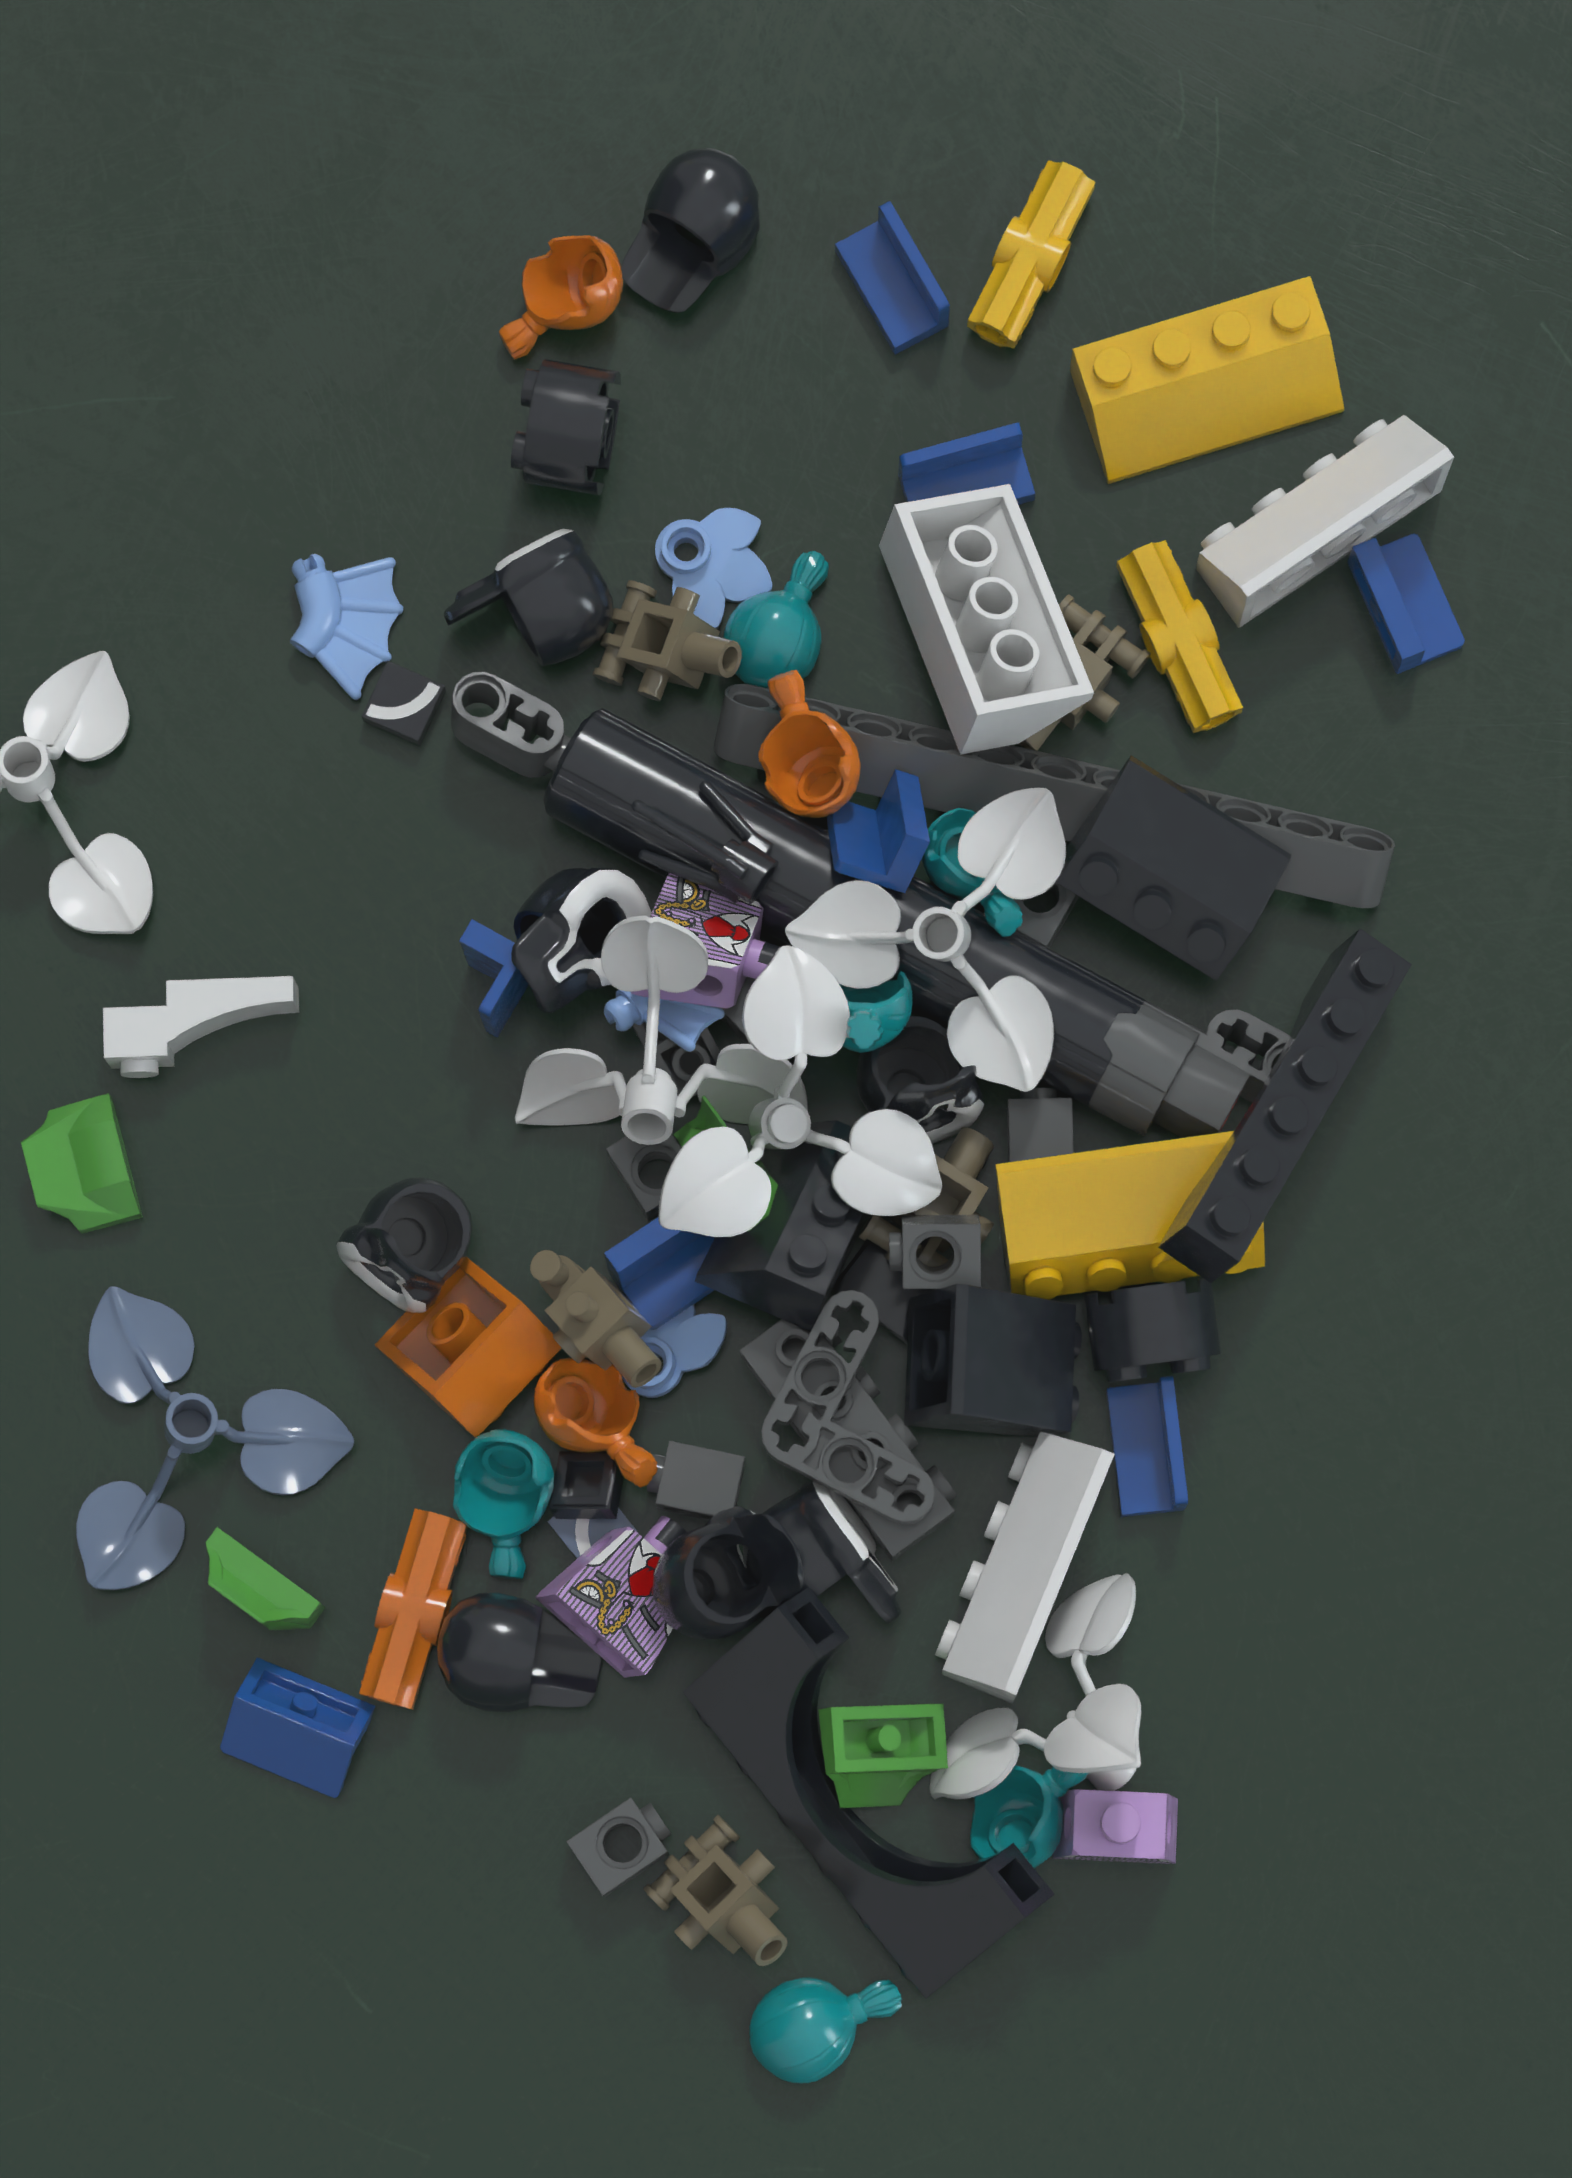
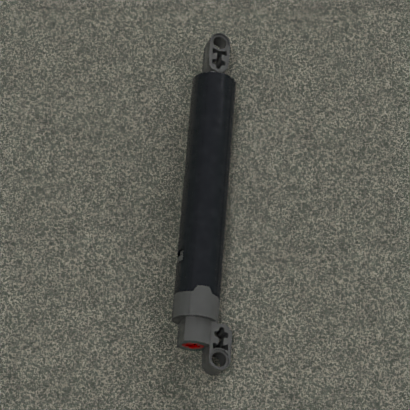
M472 672L463 676L454 688L451 706V729L459 741L508 769L529 778L542 777L554 771L543 799L547 815L664 878H667L668 872L639 860L638 854L641 850H648L658 855L666 856L717 877L719 875L711 871L713 865L711 860L650 823V821L634 812L631 805L635 800L644 802L720 850L732 838L741 844L744 840L700 791L699 785L701 782H710L756 833L774 844L768 855L779 862L778 868L765 890L755 901L759 902L763 907L761 930L790 946L792 945L785 933L789 923L804 913L821 895L836 885L849 881H864L835 871L829 832L825 827L806 817L789 813V811H786L773 799L603 708L592 712L588 718L584 719L571 738L564 734L563 719L555 708L496 675L487 672ZM473 703H483L489 705L495 712L487 717H476L470 715L465 708ZM536 735L543 737V738H540V737L537 738V739L534 741L533 744H530V743H527V742H526V741L531 742V741L535 738ZM913 876L906 893L881 886L893 896L900 908L901 922L897 932L913 929L917 917L929 908L945 907L951 910L955 902L960 901L916 876ZM973 907L964 915L970 926L971 941L963 956L982 978L988 989L990 990L1002 978L1012 975L1020 976L1033 983L1048 1001L1054 1023V1042L1050 1062L1040 1081L1144 1137L1153 1123L1181 1138L1220 1133L1240 1096L1253 1103L1290 1036L1257 1017L1237 1009L1225 1010L1217 1014L1209 1023L1206 1032L1080 964L1051 951L1018 931H1015L1011 936L1002 937L987 923L985 913ZM914 942L896 944L900 963L897 973L890 980H897L899 972H904L911 984V1011L921 1017H926L939 1023L948 1030L949 1019L955 1007L967 998L978 996L977 992L960 971L953 966L951 961L943 962L925 956L917 949ZM1227 1040L1234 1042L1238 1046L1233 1054L1222 1049ZM1257 1054L1264 1057L1258 1070L1251 1066Z

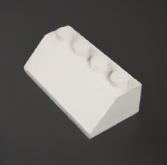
M1405 415L1387 425L1384 419L1378 420L1356 436L1353 442L1357 447L1339 459H1336L1333 453L1311 465L1302 475L1306 481L1286 494L1282 488H1278L1263 497L1253 506L1252 511L1255 515L1237 528L1231 522H1228L1210 533L1201 542L1204 550L1199 553L1196 570L1237 627L1240 628L1351 553L1353 546L1372 539L1440 493L1454 459L1449 449Z
M1010 484L894 504L879 548L960 755L1019 744L1092 699L1094 694L1093 688Z
M1041 1431L1034 1446L1022 1442L1008 1475V1478L1019 1482L1010 1505L1000 1501L997 1502L984 1537L995 1541L986 1565L975 1560L973 1561L959 1595L971 1600L961 1624L949 1619L935 1653V1656L946 1660L942 1669V1675L1013 1704L1113 1460L1114 1453Z

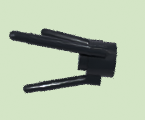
M708 781L700 783V791L744 840L741 844L732 838L720 850L644 802L635 800L632 803L631 808L634 812L713 862L711 871L719 875V877L648 850H641L639 852L638 858L640 861L715 890L735 904L740 898L752 904L765 890L778 868L779 862L768 855L774 844L756 833L725 797Z

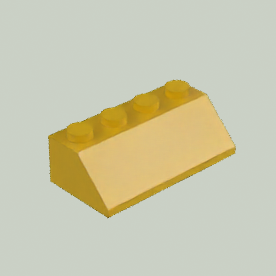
M1311 276L1073 348L1070 373L1108 484L1344 412L1331 336Z
M1234 1131L996 1164L1001 1240L1010 1292L1049 1300L1060 1295L1096 1290L1107 1292L1124 1286L1153 1282L1172 1283L1183 1278L1199 1276L1158 1247L1187 1197L1207 1172ZM1263 1222L1240 1262L1228 1270L1227 1274H1236L1247 1269L1265 1267Z

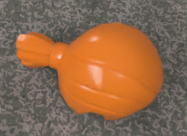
M590 235L557 237L548 242L551 248L548 253L530 258L527 261L522 272V292L527 311L522 315V318L504 325L499 330L500 338L514 360L526 356L534 347L538 336L544 334L549 327L560 330L591 328L604 322L616 309L622 294V270L614 249L607 242Z
M797 670L776 675L769 679L768 687L771 696L781 709L780 716L782 720L769 732L761 744L758 753L759 762L762 764L766 774L765 788L768 794L789 813L810 818L827 817L842 808L856 791L861 770L858 749L848 732L838 722L825 713L809 710L808 703L805 702L804 680Z
M564 1358L552 1363L540 1376L533 1400L538 1423L547 1437L561 1448L585 1453L607 1451L610 1458L616 1461L625 1479L640 1488L648 1485L657 1473V1461L651 1453L635 1445V1440L629 1435L636 1421L640 1406L639 1395L636 1390H628L625 1387L622 1375L613 1364L605 1371L589 1360H582L580 1363H577L572 1358Z

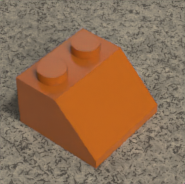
M468 1257L465 1258L460 1268L445 1281L434 1305L424 1313L405 1312L375 1344L394 1365L475 1438L502 1415L508 1404L534 1377L545 1370L549 1361L562 1349L553 1338L554 1334L521 1300Z

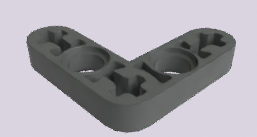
M854 1290L841 1291L832 1296L824 1305L770 1408L761 1430L763 1446L767 1454L777 1463L825 1486L829 1490L883 1518L901 1525L915 1524L924 1519L932 1509L935 1492L934 1484L929 1475L913 1463L831 1422L869 1351L879 1327L878 1309L873 1300L864 1293ZM852 1305H856L862 1308L861 1320L868 1325V1328L864 1333L859 1330H853L849 1334L843 1346V1351L854 1352L855 1355L852 1361L847 1363L834 1350L815 1345L821 1336L832 1345L839 1332V1322L832 1317L836 1310L848 1312ZM824 1360L836 1367L839 1373V1383L833 1392L817 1396L805 1389L801 1376L806 1366L813 1361ZM794 1393L807 1406L825 1409L826 1411L820 1420H817L812 1413H808L801 1429L802 1434L808 1438L807 1444L804 1447L793 1444L789 1451L786 1452L778 1448L780 1437L777 1433L773 1432V1428L777 1423L788 1426L798 1410V1405L787 1404L786 1401L789 1395ZM842 1447L858 1449L867 1460L865 1474L855 1482H841L829 1470L831 1456ZM878 1461H883L892 1466L884 1473L885 1479L897 1485H903L908 1477L918 1482L916 1493L924 1498L923 1503L919 1507L914 1504H908L903 1512L896 1510L893 1507L895 1496L880 1486L877 1487L876 1498L874 1499L862 1493L874 1480Z

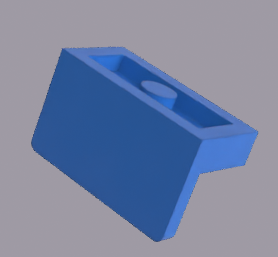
M890 201L878 207L877 222L835 243L837 256L894 355L949 326L950 304Z
M1009 424L900 455L898 476L906 502L1007 484L1011 485L1018 505L1034 501L1035 491L1022 450L1023 434L1020 424Z
M1410 534L1383 546H1379L1375 537L1352 547L1347 563L1396 674L1462 648L1465 639L1417 534Z
M895 769L876 810L847 802L837 812L827 816L826 819L835 871L906 893L930 843L919 777Z
M472 919L459 942L468 965L495 980L482 1001L478 1012L486 1032L498 1037L529 984L512 962L511 952L515 943Z
M657 1217L604 1253L610 1276L625 1297L652 1326L650 1330L659 1328L714 1291L695 1282V1278L715 1237L687 1231L665 1229L660 1226L659 1218Z
M1173 1376L1160 1377L1158 1383L1107 1388L1106 1398L1112 1448L1115 1454L1114 1465L1121 1517L1185 1510L1188 1505V1493Z
M257 1657L234 1697L220 1749L225 1754L336 1798L343 1788L352 1756L371 1722L375 1705Z

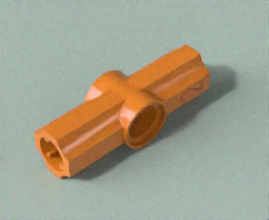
M414 1509L396 1572L390 1573L380 1599L375 1619V1628L378 1629L372 1652H370L363 1681L361 1680L360 1695L410 1710L414 1709L432 1645L437 1646V1639L444 1618L450 1610L453 1590L449 1588L467 1536L468 1526L463 1522L434 1512Z

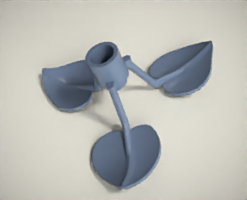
M111 1286L105 1291L96 1308L90 1327L88 1352L93 1377L99 1387L109 1397L124 1404H132L142 1400L153 1389L159 1399L169 1404L165 1417L164 1433L171 1446L148 1495L132 1482L115 1481L95 1489L82 1504L76 1523V1539L87 1583L93 1588L100 1590H119L140 1585L163 1572L177 1557L184 1540L185 1522L177 1509L167 1504L159 1503L158 1500L168 1483L181 1453L192 1454L200 1452L211 1444L215 1435H222L234 1443L244 1444L240 1455V1465L244 1475L260 1490L270 1494L293 1495L305 1491L320 1481L337 1462L352 1450L354 1445L352 1434L336 1414L318 1401L296 1391L270 1389L250 1397L245 1402L241 1414L244 1431H237L230 1427L226 1420H218L214 1404L205 1396L197 1393L180 1395L178 1392L167 1390L164 1384L180 1380L191 1366L195 1347L193 1334L188 1324L173 1309L160 1302L134 1295L115 1286Z

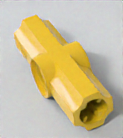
M1048 160L1039 175L1033 191L1029 195L1020 217L1014 216L1006 228L991 266L994 269L967 321V327L975 331L980 338L999 347L1006 346L1015 349L1019 339L1022 337L1023 331L1032 318L1043 291L1048 293L1054 285L1070 250L1071 242L1069 239L1095 189L1096 182L1087 177L1077 167L1065 162L1059 163Z
M1166 540L1157 543L1151 542L1133 550L1130 554L1118 560L1116 564L1117 570L1142 621L1139 627L1145 647L1151 653L1150 658L1160 674L1166 673L1176 700L1179 701L1187 724L1190 725L1192 732L1207 731L1226 723L1232 717L1242 713L1243 706L1217 652L1220 649L1219 641L1211 619L1199 599L1193 600L1184 581L1183 574Z

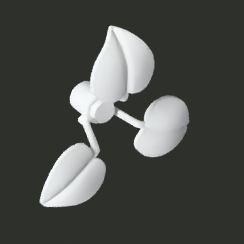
M106 651L92 653L66 665L48 678L30 697L23 716L24 731L27 736L15 737L7 741L0 749V793L3 788H7L10 795L19 801L36 802L40 800L70 852L74 855V858L60 863L50 877L49 898L58 917L70 927L86 933L132 934L141 929L146 922L153 902L152 876L144 855L127 838L114 833L98 836L84 851L51 793L55 783V772L50 759H59L63 751H65L69 756L78 761L97 760L113 752L126 736L130 720L128 702Z
M1028 788L1008 793L984 806L968 821L958 843V860L965 871L976 877L985 878V880L963 900L955 902L951 910L945 907L929 908L917 917L913 929L897 932L901 922V912L893 896L874 883L858 880L836 885L826 891L804 913L789 923L785 929L788 940L793 947L808 953L821 962L839 984L856 989L880 986L894 977L900 963L896 944L914 942L917 949L925 956L943 962L951 961L953 966L960 971L978 994L976 997H970L961 1001L952 1011L948 1024L947 1038L953 1056L962 1067L975 1065L976 1076L981 1079L1007 1085L1024 1092L1033 1090L1042 1079L1053 1050L1054 1023L1050 1006L1043 993L1033 983L1020 976L1012 975L1002 978L990 990L988 989L982 978L963 956L971 941L970 926L964 915L989 895L995 885L1007 897L1025 900L1045 893L1058 880L1066 859V842L1052 792L1046 788Z
M646 915L629 917L616 924L606 936L602 946L601 966L605 977L612 986L619 990L632 992L648 989L643 1069L639 1070L626 1085L621 1072L611 1071L607 1073L604 1061L592 1052L571 1048L547 1051L535 1058L526 1071L515 1121L516 1124L580 1125L604 1122L620 1115L622 1116V1131L629 1139L645 1145L659 1144L671 1136L674 1116H685L686 1105L696 1091L699 1101L701 1102L702 1096H706L722 1120L748 1124L753 1108L763 1100L774 1098V1089L777 1086H781L793 1065L788 1059L778 1061L766 1058L757 1052L751 1044L729 1045L720 1051L716 1066L711 1064L700 1065L677 1096V1087L672 1081L671 1076L666 1071L655 1068L660 990L681 993L695 988L705 978L708 970L707 949L693 932L661 917L650 918ZM800 1077L790 1092V1098L800 1102L808 1111L805 1086Z
M793 946L779 947L770 963L751 985L744 1001L742 1012L743 1030L747 1040L756 1051L766 1058L778 1061L795 1056L794 1064L781 1086H777L774 1089V1098L758 1103L749 1116L748 1126L752 1136L750 1140L753 1146L752 1150L748 1152L742 1136L736 1130L729 1127L709 1128L691 1137L673 1160L662 1186L658 1218L659 1224L663 1228L711 1237H732L752 1229L765 1215L771 1198L770 1179L767 1173L760 1166L756 1165L755 1162L762 1158L765 1148L792 1149L803 1142L830 1148L844 1154L833 1168L831 1174L832 1187L848 1206L859 1212L877 1216L907 1214L925 1207L940 1195L942 1180L931 1141L923 1127L909 1115L890 1109L866 1113L853 1124L848 1143L842 1139L811 1130V1120L807 1109L797 1100L790 1098V1092L806 1068L807 1054L816 1057H827L836 1054L846 1040V1024L850 1017L848 1002L841 986L831 972L808 953Z
M1128 1573L1106 1577L1078 1590L1057 1608L1048 1623L1045 1635L1048 1650L1057 1658L1072 1656L1071 1665L1086 1696L1076 1711H1069L1067 1719L1058 1724L1051 1731L1047 1739L1028 1729L1017 1730L1018 1717L1009 1708H994L971 1717L960 1725L946 1741L948 1768L937 1770L931 1774L929 1790L934 1800L939 1797L967 1799L992 1790L1003 1782L1014 1768L1020 1752L1018 1745L1029 1744L1043 1751L1046 1760L1059 1771L1088 1773L1086 1778L1097 1790L1115 1791L1131 1779L1136 1768L1141 1766L1139 1728L1142 1713L1139 1696L1131 1687L1124 1684L1107 1685L1095 1689L1086 1668L1087 1655L1096 1656L1107 1653L1120 1641L1128 1629L1136 1601L1135 1581Z

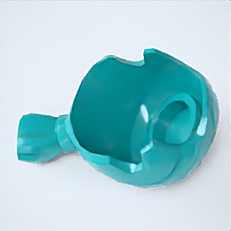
M816 551L803 552L794 562L790 580L786 583L784 590L764 592L749 597L740 603L730 615L725 626L723 638L736 641L741 647L742 659L735 675L745 684L769 689L768 681L776 675L797 670L804 679L814 668L822 644V634L817 618L808 602L813 595L812 592L828 576L829 563L821 553Z
M964 808L947 811L929 826L930 843L922 857L926 873L934 885L960 901L977 889L985 880V878L976 877L965 871L958 860V843L961 833L968 821L977 813ZM996 885L990 894L980 901V904L984 907L987 923L1002 937L1011 936L1016 931V928L1021 926L1023 914L1020 906L1012 898L1004 895Z
M899 972L897 980H889L880 986L867 989H856L839 984L845 994L850 1011V1017L846 1024L847 1037L842 1047L859 1053L873 1051L898 1036L909 1021L912 1010L911 984L904 972Z
M495 1429L483 1433L471 1441L462 1451L454 1471L453 1508L459 1519L466 1526L478 1533L491 1537L493 1549L489 1562V1574L503 1579H523L526 1564L519 1546L521 1543L520 1534L538 1523L544 1514L554 1489V1470L549 1456L539 1444L521 1433L507 1429Z
M1015 1765L1003 1782L992 1790L973 1797L975 1808L972 1816L970 1839L971 1847L980 1859H984L1014 1843L1033 1868L1039 1866L1052 1856L1062 1839L1064 1808L1060 1797L1064 1796L1069 1788L1085 1780L1088 1773L1063 1772L1052 1767V1769L1046 1770L1042 1775L1036 1771Z
M803 1977L786 1981L766 1993L752 2014L749 2025V2041L752 2053L765 2069L781 2080L791 2083L816 2082L832 2073L849 2056L854 2043L857 2024L866 2022L867 2018L891 2017L902 2007L901 1994L896 1985L890 1980L876 1981L858 1994L853 1993L848 1997L830 1982L818 1978Z

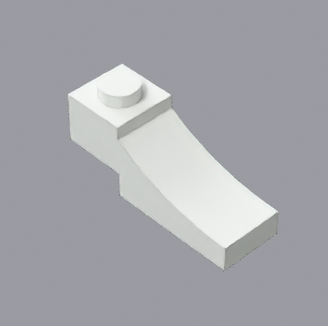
M293 976L166 981V1006L103 1008L104 1059L111 1069H120V1075L123 1077L148 1078L159 1075L158 1067H174L175 1053L211 1032L253 1018L275 1014L299 1013V988Z

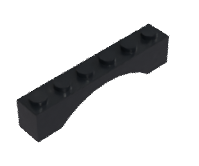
M1362 929L1356 931L1330 954L1305 996L1293 1030L1264 1085L1223 1149L1187 1197L1158 1248L1209 1283L1214 1282L1240 1262L1410 969L1411 963Z

